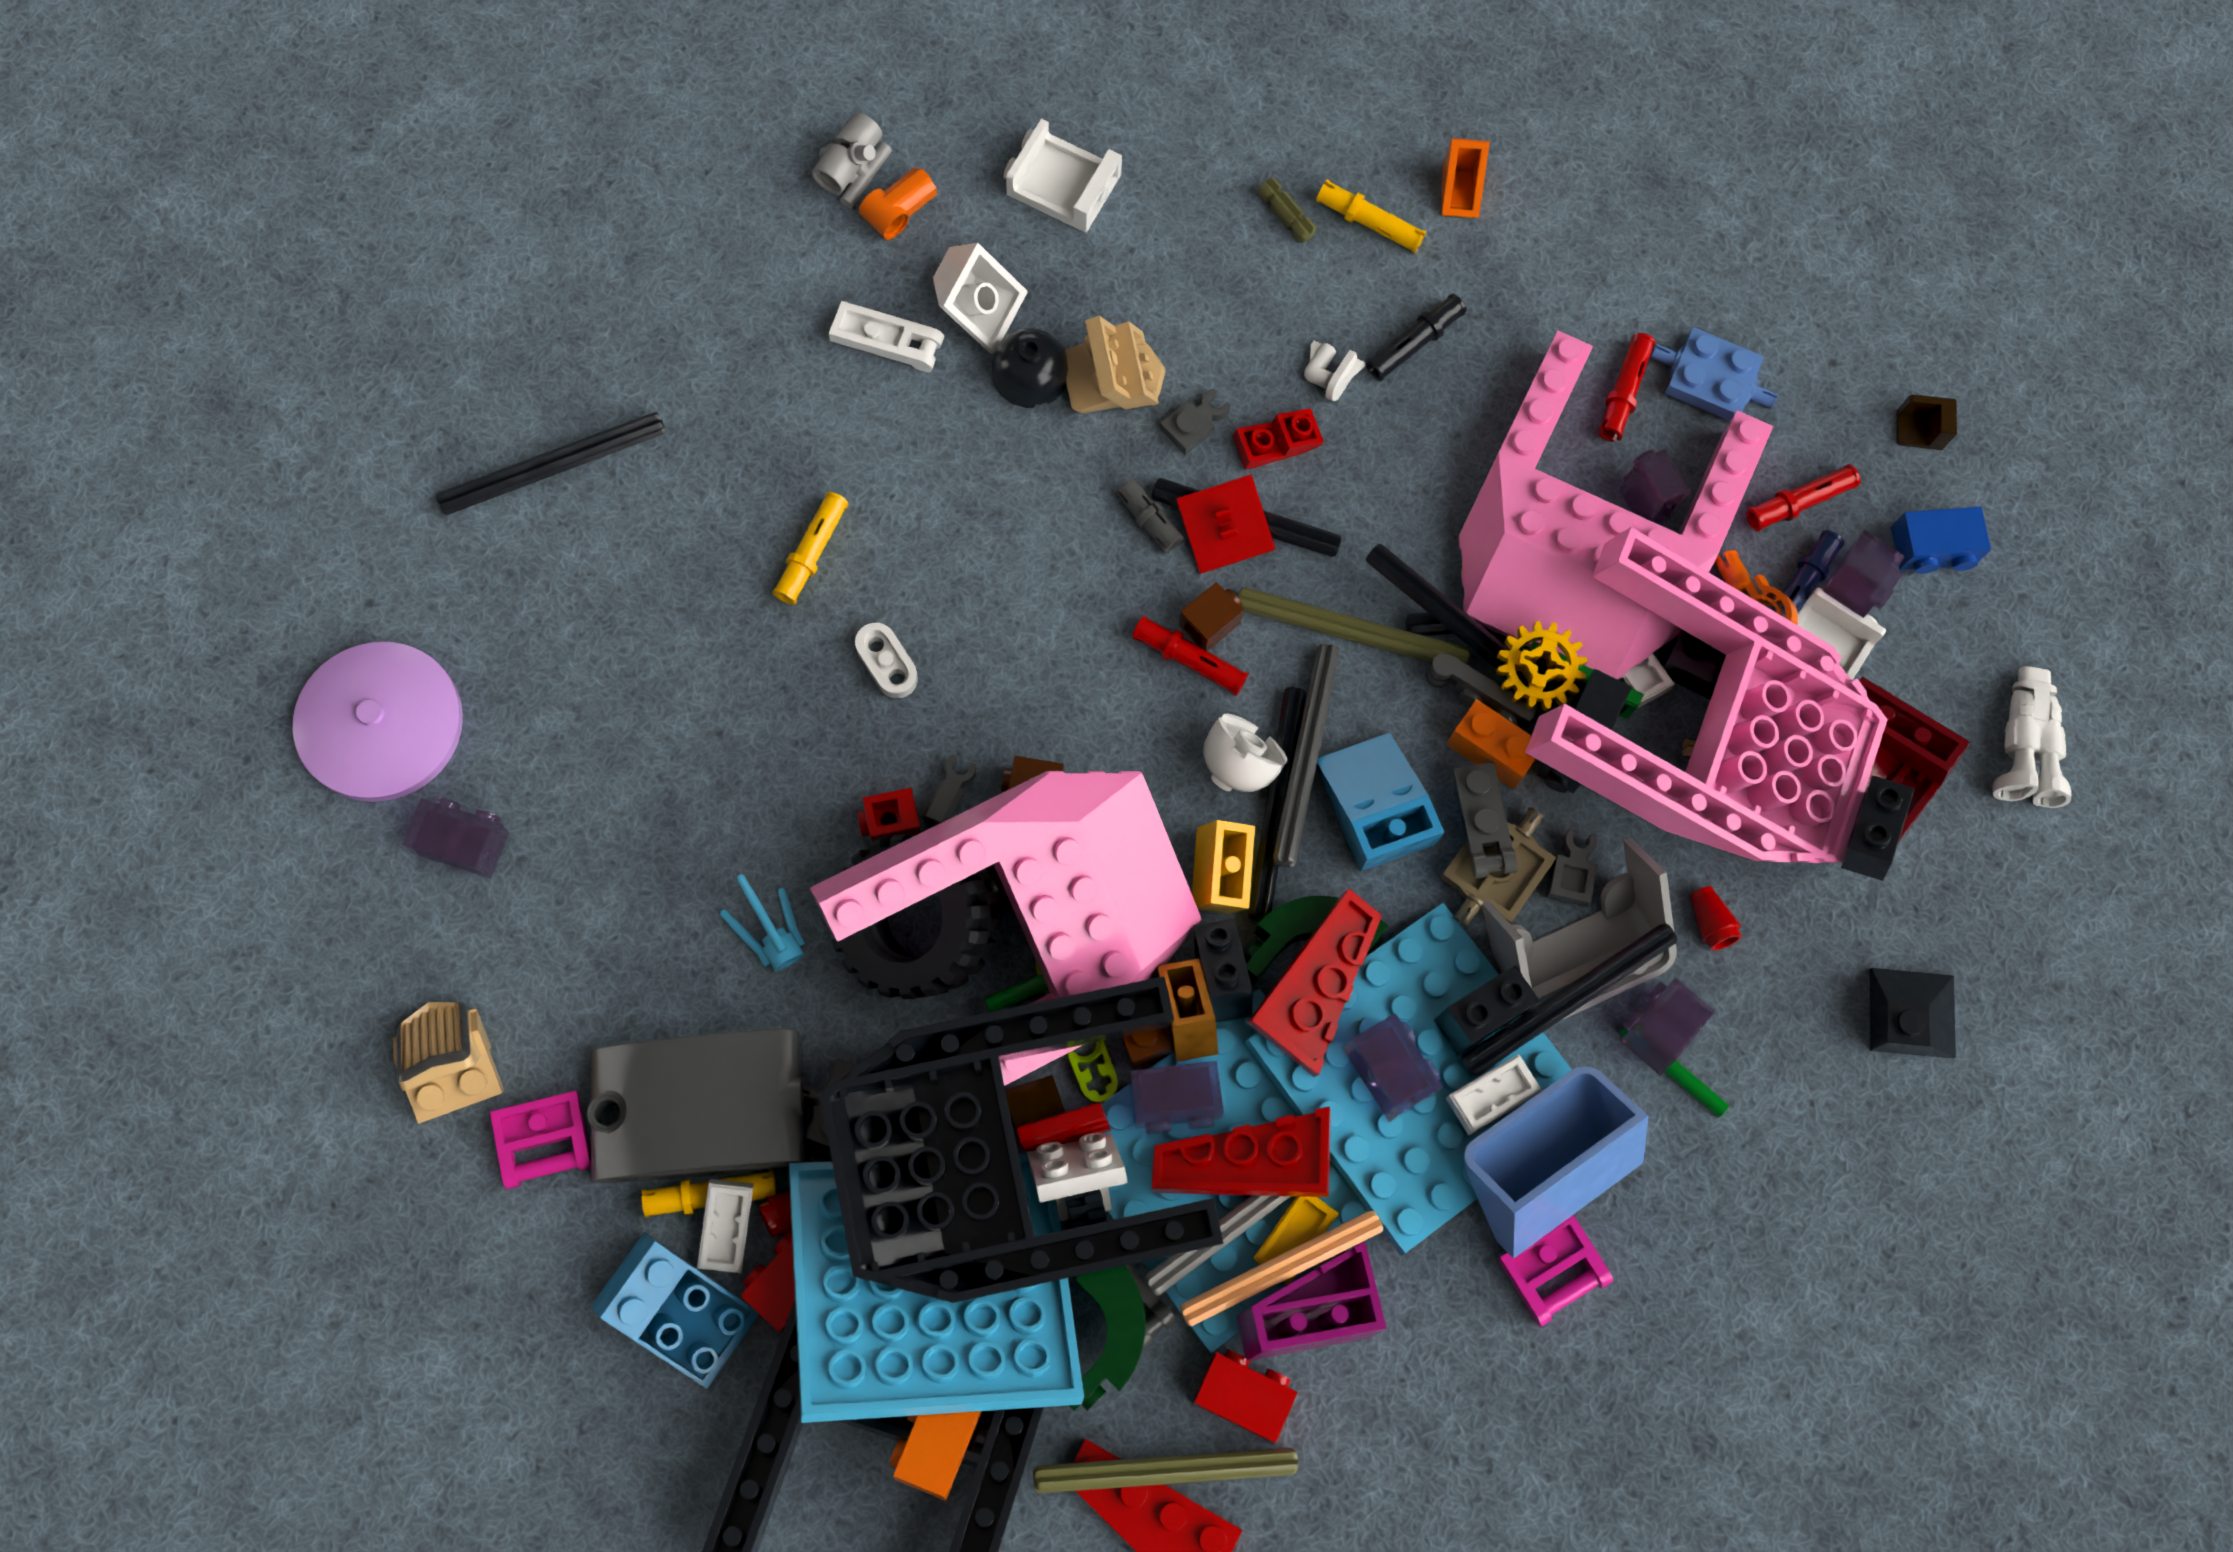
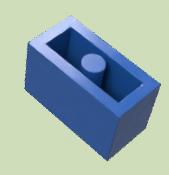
M1982 506L1904 512L1891 526L1900 570L1914 569L1917 574L1930 573L1939 569V567L1953 566L1955 571L1969 570L1976 567L1978 562L1991 551Z

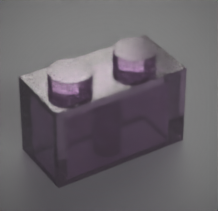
M1864 529L1840 560L1823 592L1864 618L1873 606L1880 610L1893 594V587L1903 575L1898 568L1905 556Z
M438 797L436 802L421 798L402 845L413 855L491 879L510 834L500 823L501 818L477 809L475 814L462 811L460 804L446 798Z
M1395 1013L1352 1038L1343 1048L1389 1123L1431 1098L1443 1088L1439 1082L1440 1075L1437 1068L1428 1058H1423L1415 1045L1416 1037L1412 1029L1404 1021L1400 1022Z
M1217 1061L1130 1071L1129 1082L1135 1129L1145 1128L1148 1135L1172 1131L1171 1125L1188 1123L1189 1129L1215 1126L1214 1120L1221 1119L1224 1114Z

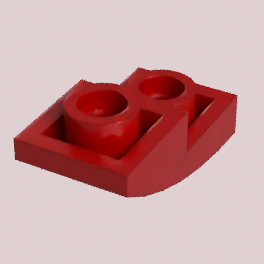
M1311 408L1276 414L1272 422L1237 428L1232 435L1245 470L1300 455L1322 446L1324 443Z

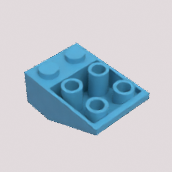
M1390 733L1318 758L1316 768L1360 872L1437 844L1444 830L1428 793Z
M646 1232L642 1234L590 1306L602 1320L706 1389H708L759 1316V1313L746 1302Z

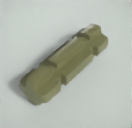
M1270 177L1259 186V195L1267 204L1271 202L1270 208L1288 229H1293L1291 233L1299 242L1304 243L1315 235L1316 226L1308 217H1303L1305 213L1286 191H1281L1283 187L1275 178Z

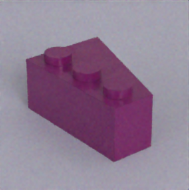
M1365 1241L1256 1303L1236 1317L1246 1361L1369 1339L1387 1329Z

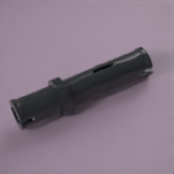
M1450 294L1447 299L1432 311H1424L1417 317V323L1367 361L1366 367L1369 373L1377 381H1382L1429 341H1437L1444 335V329L1466 314V305L1462 299L1456 294Z

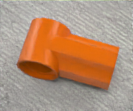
M914 167L885 191L879 188L870 192L861 202L859 214L885 240H891L904 230L911 215L937 195V187L922 168Z

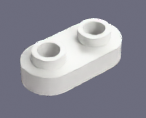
M870 623L863 626L855 638L857 654L880 690L891 698H903L911 694L918 682L916 667L893 631L882 623ZM874 642H881L884 645L883 649L879 652H873L869 647ZM894 674H902L905 677L904 681L900 684H893L890 678Z

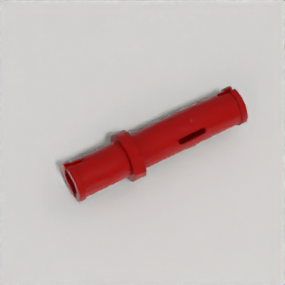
M1646 333L1632 335L1614 390L1607 395L1605 401L1607 409L1601 426L1598 429V435L1604 440L1610 442L1620 441L1623 437L1628 417L1636 409L1637 400L1635 397L1652 349L1656 344L1655 339Z
M1847 464L1841 469L1791 491L1788 489L1779 491L1773 499L1748 508L1749 510L1746 511L1748 523L1752 529L1760 531L1783 519L1790 521L1798 517L1800 512L1850 489L1857 488L1861 481L1860 475L1853 465Z
M1142 616L1131 638L1162 653V659L1168 662L1172 659L1232 692L1233 695L1237 696L1248 678V672L1238 669L1216 655L1184 639L1182 632L1176 630L1173 633L1148 619L1147 616Z

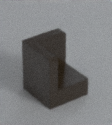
M1909 395L1896 411V442L1899 446L1943 450L1957 435V399Z
M1053 1075L1005 1090L1011 1121L1020 1145L1017 1131L1019 1126L1065 1113Z

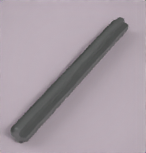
M1320 644L1315 655L1273 854L1274 863L1281 867L1292 868L1296 865L1339 658L1338 648L1334 645Z

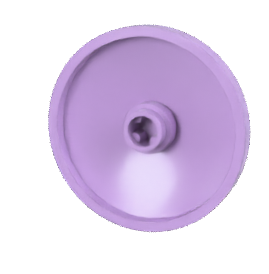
M371 642L357 645L331 657L306 682L294 709L293 738L295 747L307 770L325 787L341 796L369 802L400 798L415 792L429 783L443 770L451 759L458 745L462 730L463 712L461 700L455 684L449 675L426 653L414 647L395 642Z

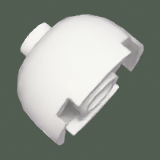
M1229 713L1223 714L1222 717L1218 718L1204 742L1203 755L1207 768L1213 774L1211 779L1218 787L1225 791H1231L1232 789L1241 792L1258 791L1268 786L1279 775L1287 762V757L1277 742L1270 736L1264 742L1255 735L1259 727L1239 716Z

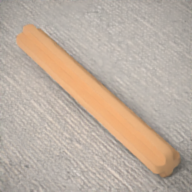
M1368 1211L1182 1303L1179 1306L1180 1312L1186 1324L1194 1326L1383 1231L1382 1223L1375 1211Z

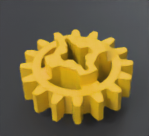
M1535 621L1532 626V632H1529L1523 625L1517 629L1519 639L1508 636L1504 642L1510 651L1500 650L1497 656L1498 659L1506 662V665H1502L1496 670V675L1507 676V680L1501 686L1502 690L1513 688L1515 694L1511 701L1515 703L1522 697L1527 699L1526 709L1531 710L1536 702H1541L1543 711H1548L1551 708L1552 700H1555L1559 706L1566 704L1567 699L1564 693L1575 696L1580 690L1573 682H1583L1587 674L1578 670V667L1584 666L1588 662L1587 657H1577L1576 654L1583 646L1582 642L1571 644L1568 641L1572 633L1570 629L1566 630L1562 635L1556 633L1557 623L1552 622L1547 630H1543L1540 621ZM1541 640L1538 648L1532 651L1519 650L1529 642ZM1557 646L1563 651L1567 661L1561 659L1556 651ZM1539 658L1545 659V666L1550 668L1544 675L1537 673L1538 666L1533 664ZM1515 670L1523 673L1528 682L1527 687L1520 681ZM1551 681L1564 682L1562 686L1553 691L1543 692L1546 684Z

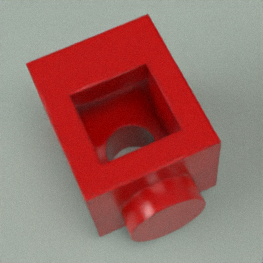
M911 787L862 798L865 811L857 812L862 837L870 835L871 841L874 842L880 838H892L893 835H918L921 833ZM886 816H894L897 819L895 824L885 826L881 824Z

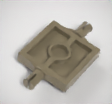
M1529 808L1518 826L1507 823L1512 847L1516 854L1517 872L1503 874L1502 870L1488 872V877L1474 878L1465 842L1440 877L1441 880L1459 891L1465 899L1460 909L1452 917L1459 922L1466 911H1468V914L1460 924L1462 927L1468 928L1479 909L1483 911L1482 904L1489 900L1511 924L1557 858L1539 846L1534 837L1531 836L1539 823L1544 819L1542 813L1539 812L1531 824H1529V821L1537 811L1536 809ZM1497 846L1483 848L1486 856L1498 854Z

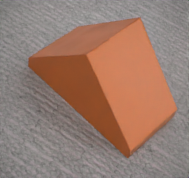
M1451 138L1442 166L1441 215L1479 218L1490 145L1489 140Z

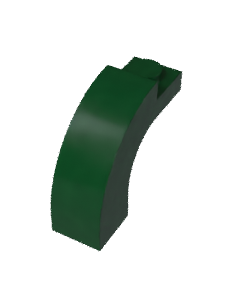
M1332 896L1302 897L1287 902L1266 915L1258 923L1254 932L1265 942L1261 944L1256 940L1244 954L1251 983L1254 985L1284 949L1296 942L1308 940L1339 898ZM1382 920L1379 922L1368 952L1389 927Z
M1125 1266L1081 1275L1075 1279L1099 1305L1107 1325V1339L1104 1350L1096 1363L1082 1376L1084 1391L1082 1406L1087 1411L1106 1392L1100 1385L1106 1378L1118 1391L1123 1388L1133 1374L1143 1350L1146 1332L1143 1300L1134 1278ZM1080 1405L1068 1406L1075 1411Z

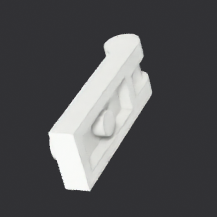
M841 301L829 331V338L832 342L906 363L924 372L932 371L936 361L933 355L936 349H940L945 337L941 331L935 328ZM911 340L920 342V349L910 347Z

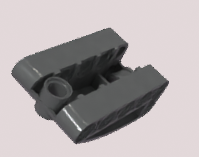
M793 1029L740 1031L651 1040L591 1050V1102L587 1110L588 1121L591 1124V1182L619 1183L769 1172V1170L778 1172L789 1171V1163H806L805 1128L802 1125V1116L804 1115L802 1037L799 1032ZM610 1105H619L621 1113L617 1122L609 1126L602 1125L601 1114L603 1110Z

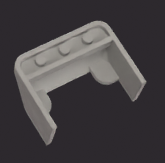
M1631 837L1623 840L1627 872L1610 880L1601 893L1602 910L1533 942L1530 933L1523 926L1511 925L1490 900L1482 904L1491 952L1502 973L1515 965L1540 1000L1532 1009L1658 925L1668 924L1674 931L1667 872ZM1676 944L1563 1019L1663 974L1673 965L1676 959Z

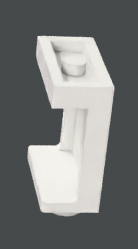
M1041 119L1034 130L1030 128L1027 131L1021 145L1022 150L1017 158L1012 157L1005 168L1003 177L1006 179L1007 195L1087 233L1121 176L1122 155L1108 149L1103 159L1051 135L1049 133V122Z
M1816 588L1798 612V626L1836 649L1842 658L1838 663L1851 680L1854 679L1874 645L1886 632V629L1880 626L1872 616L1856 611L1843 603V600L1837 594L1824 591L1821 588Z

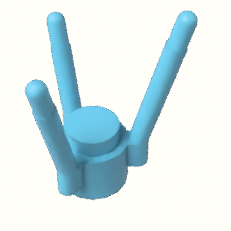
M743 874L738 875V883L768 934L762 939L765 947L763 948L727 910H721L720 916L758 955L765 968L771 965L774 971L778 972L799 961L804 956L801 947L805 945V942L798 931L786 890L779 888L777 892L789 933L784 928L776 930L746 877Z

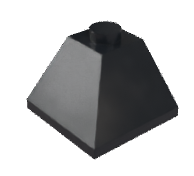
M1870 968V1051L1956 1058L1954 976Z

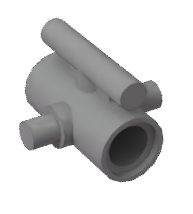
M858 112L853 113L834 139V142L820 149V160L811 173L814 180L823 189L832 194H841L850 183L839 199L842 205L850 209L855 205L892 152L890 146L884 142H880L874 148L882 137V131L878 124L867 115Z

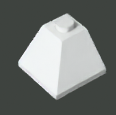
M979 243L949 247L933 276L939 307L989 353L994 354L1028 291Z

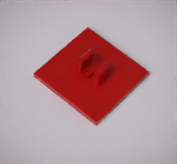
M1252 474L1176 499L1200 574L1276 550Z

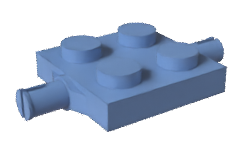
M1695 327L1692 328L1685 345L1678 352L1656 343L1650 359L1671 366L1670 381L1664 394L1731 421L1737 410L1743 412L1745 405L1750 400L1771 409L1778 396V393L1757 386V374L1764 356Z

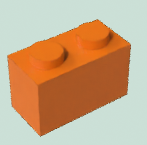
M1477 699L1446 744L1475 765L1494 762L1498 780L1512 790L1516 788L1536 759L1525 753L1531 735Z
M981 1411L908 1416L907 1420L914 1423L908 1441L901 1438L898 1440L889 1463L890 1466L896 1468L893 1475L894 1480L946 1501Z

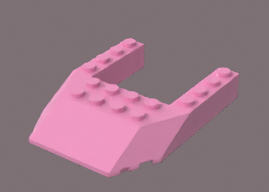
M1557 331L1458 536L1459 550H1461L1463 611L1480 625L1505 637L1512 636L1517 640L1519 639L1517 629L1522 625L1529 632H1532V626L1535 621H1540L1543 630H1547L1552 622L1557 623L1556 633L1562 635L1566 630L1570 629L1572 633L1568 641L1571 644L1582 642L1583 646L1576 654L1577 657H1587L1588 662L1585 666L1591 669L1595 668L1619 680L1627 671L1634 666H1638L1654 651L1673 640L1679 634L1681 628L1592 577L1604 544L1632 527L1709 573L1722 547L1773 426L1743 412L1736 411L1720 437L1681 528L1676 533L1535 469L1593 348L1590 344ZM1532 642L1525 644V646L1530 647ZM1557 646L1556 651L1565 655L1563 651Z
M1632 527L1604 544L1592 577L1726 655L1686 771L1684 772L1566 704L1538 717L1525 753L1664 831L1757 862H1843L1888 719L1879 707L1869 700L1866 690L1857 678L1850 679L1838 663L1842 658L1832 645Z
M1046 771L810 887L827 926L838 942L993 864L1050 991V994L1032 1003L1154 979L1158 975L1157 966L1167 964L1192 933L1194 925H1198L1202 920L1144 776L1140 771H1119L1118 773H1106L1104 771H1087V773ZM1080 1046L1000 1062L1004 1086Z

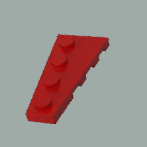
M1351 889L1343 892L1247 1022L1313 1077L1320 1074L1324 1064V1055L1329 1043L1333 1041L1339 1026L1337 1022L1345 1003L1349 1001L1354 988L1353 982L1359 967L1364 963L1382 917L1379 912Z
M1330 1106L1315 1109L1314 1113L1294 1117V1115L1275 1118L1276 1121L1252 1127L1250 1124L1235 1127L1233 1131L1211 1136L1208 1133L1155 1145L1152 1190L1154 1193L1329 1197Z
M1085 1438L1072 1463L1122 1459ZM1165 1484L1076 1491L1136 1552H1232L1243 1531Z

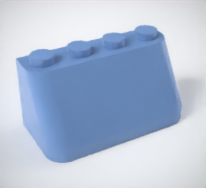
M1583 1066L1569 1071L1476 1137L1465 1148L1464 1168L1496 1241L1513 1259L1644 1163L1648 1115L1599 1070Z

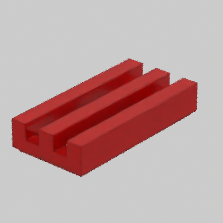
M1098 1102L1017 1128L1020 1143L1023 1145L1026 1153L1036 1150L1038 1146L1044 1143L1059 1142L1066 1144L1079 1141L1082 1136L1089 1133H1106L1111 1131L1101 1103Z

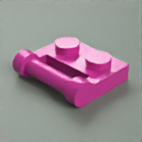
M578 1091L563 1093L490 1112L501 1177L506 1190L521 1186V1182L577 1167L580 1171L591 1169V1147L588 1140L581 1097ZM572 1139L574 1151L518 1165L516 1163V1152Z
M1574 1215L1514 1259L1507 1252L1497 1258L1524 1301L1529 1314L1539 1327L1552 1321L1551 1315L1598 1286L1602 1289L1613 1282L1610 1271ZM1580 1260H1583L1587 1266V1272L1544 1299L1540 1298L1535 1290L1537 1287Z

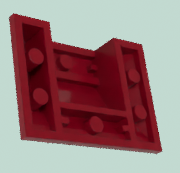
M1862 676L1859 682L1865 688L1869 700L1876 704L1888 719L1868 783L1873 775L1915 788L1900 835V842L1937 794L1971 742Z

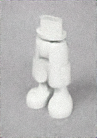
M2029 666L2021 667L2018 669V682L2014 683L2012 687L2013 695L2010 702L2009 721L2004 731L2006 733L2004 742L2005 753L2014 759V763L2010 772L1995 779L1992 786L1993 796L1999 800L2018 801L2033 795V804L2036 806L2048 808L2062 807L2071 801V787L2062 775L2059 760L2066 757L2065 732L2063 727H2061L2062 709L2057 697L2054 696L2057 694V688L2051 684V672L2049 670ZM2035 762L2040 764L2039 779L2035 767Z

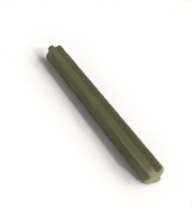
M1242 587L1238 595L1242 603V609L1245 612L1431 663L1441 653L1450 654L1466 665L1468 662L1469 649L1467 647L1247 587Z
M1282 1448L1038 1465L1033 1471V1485L1037 1493L1286 1476L1293 1475L1298 1471V1457L1295 1449Z

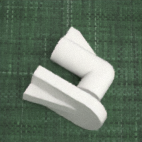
M1313 340L1310 350V362L1304 371V377L1307 381L1325 388L1326 398L1336 401L1350 380L1365 367V362L1357 359L1356 352L1349 350L1335 373L1326 370V368L1335 356L1336 350L1327 343L1321 344Z

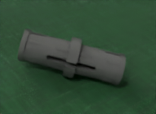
M1135 478L1129 479L1118 488L1115 495L1136 518L1135 524L1150 534L1164 554L1169 553L1181 544V541L1184 540L1183 535L1179 533L1164 515L1162 505L1155 503Z

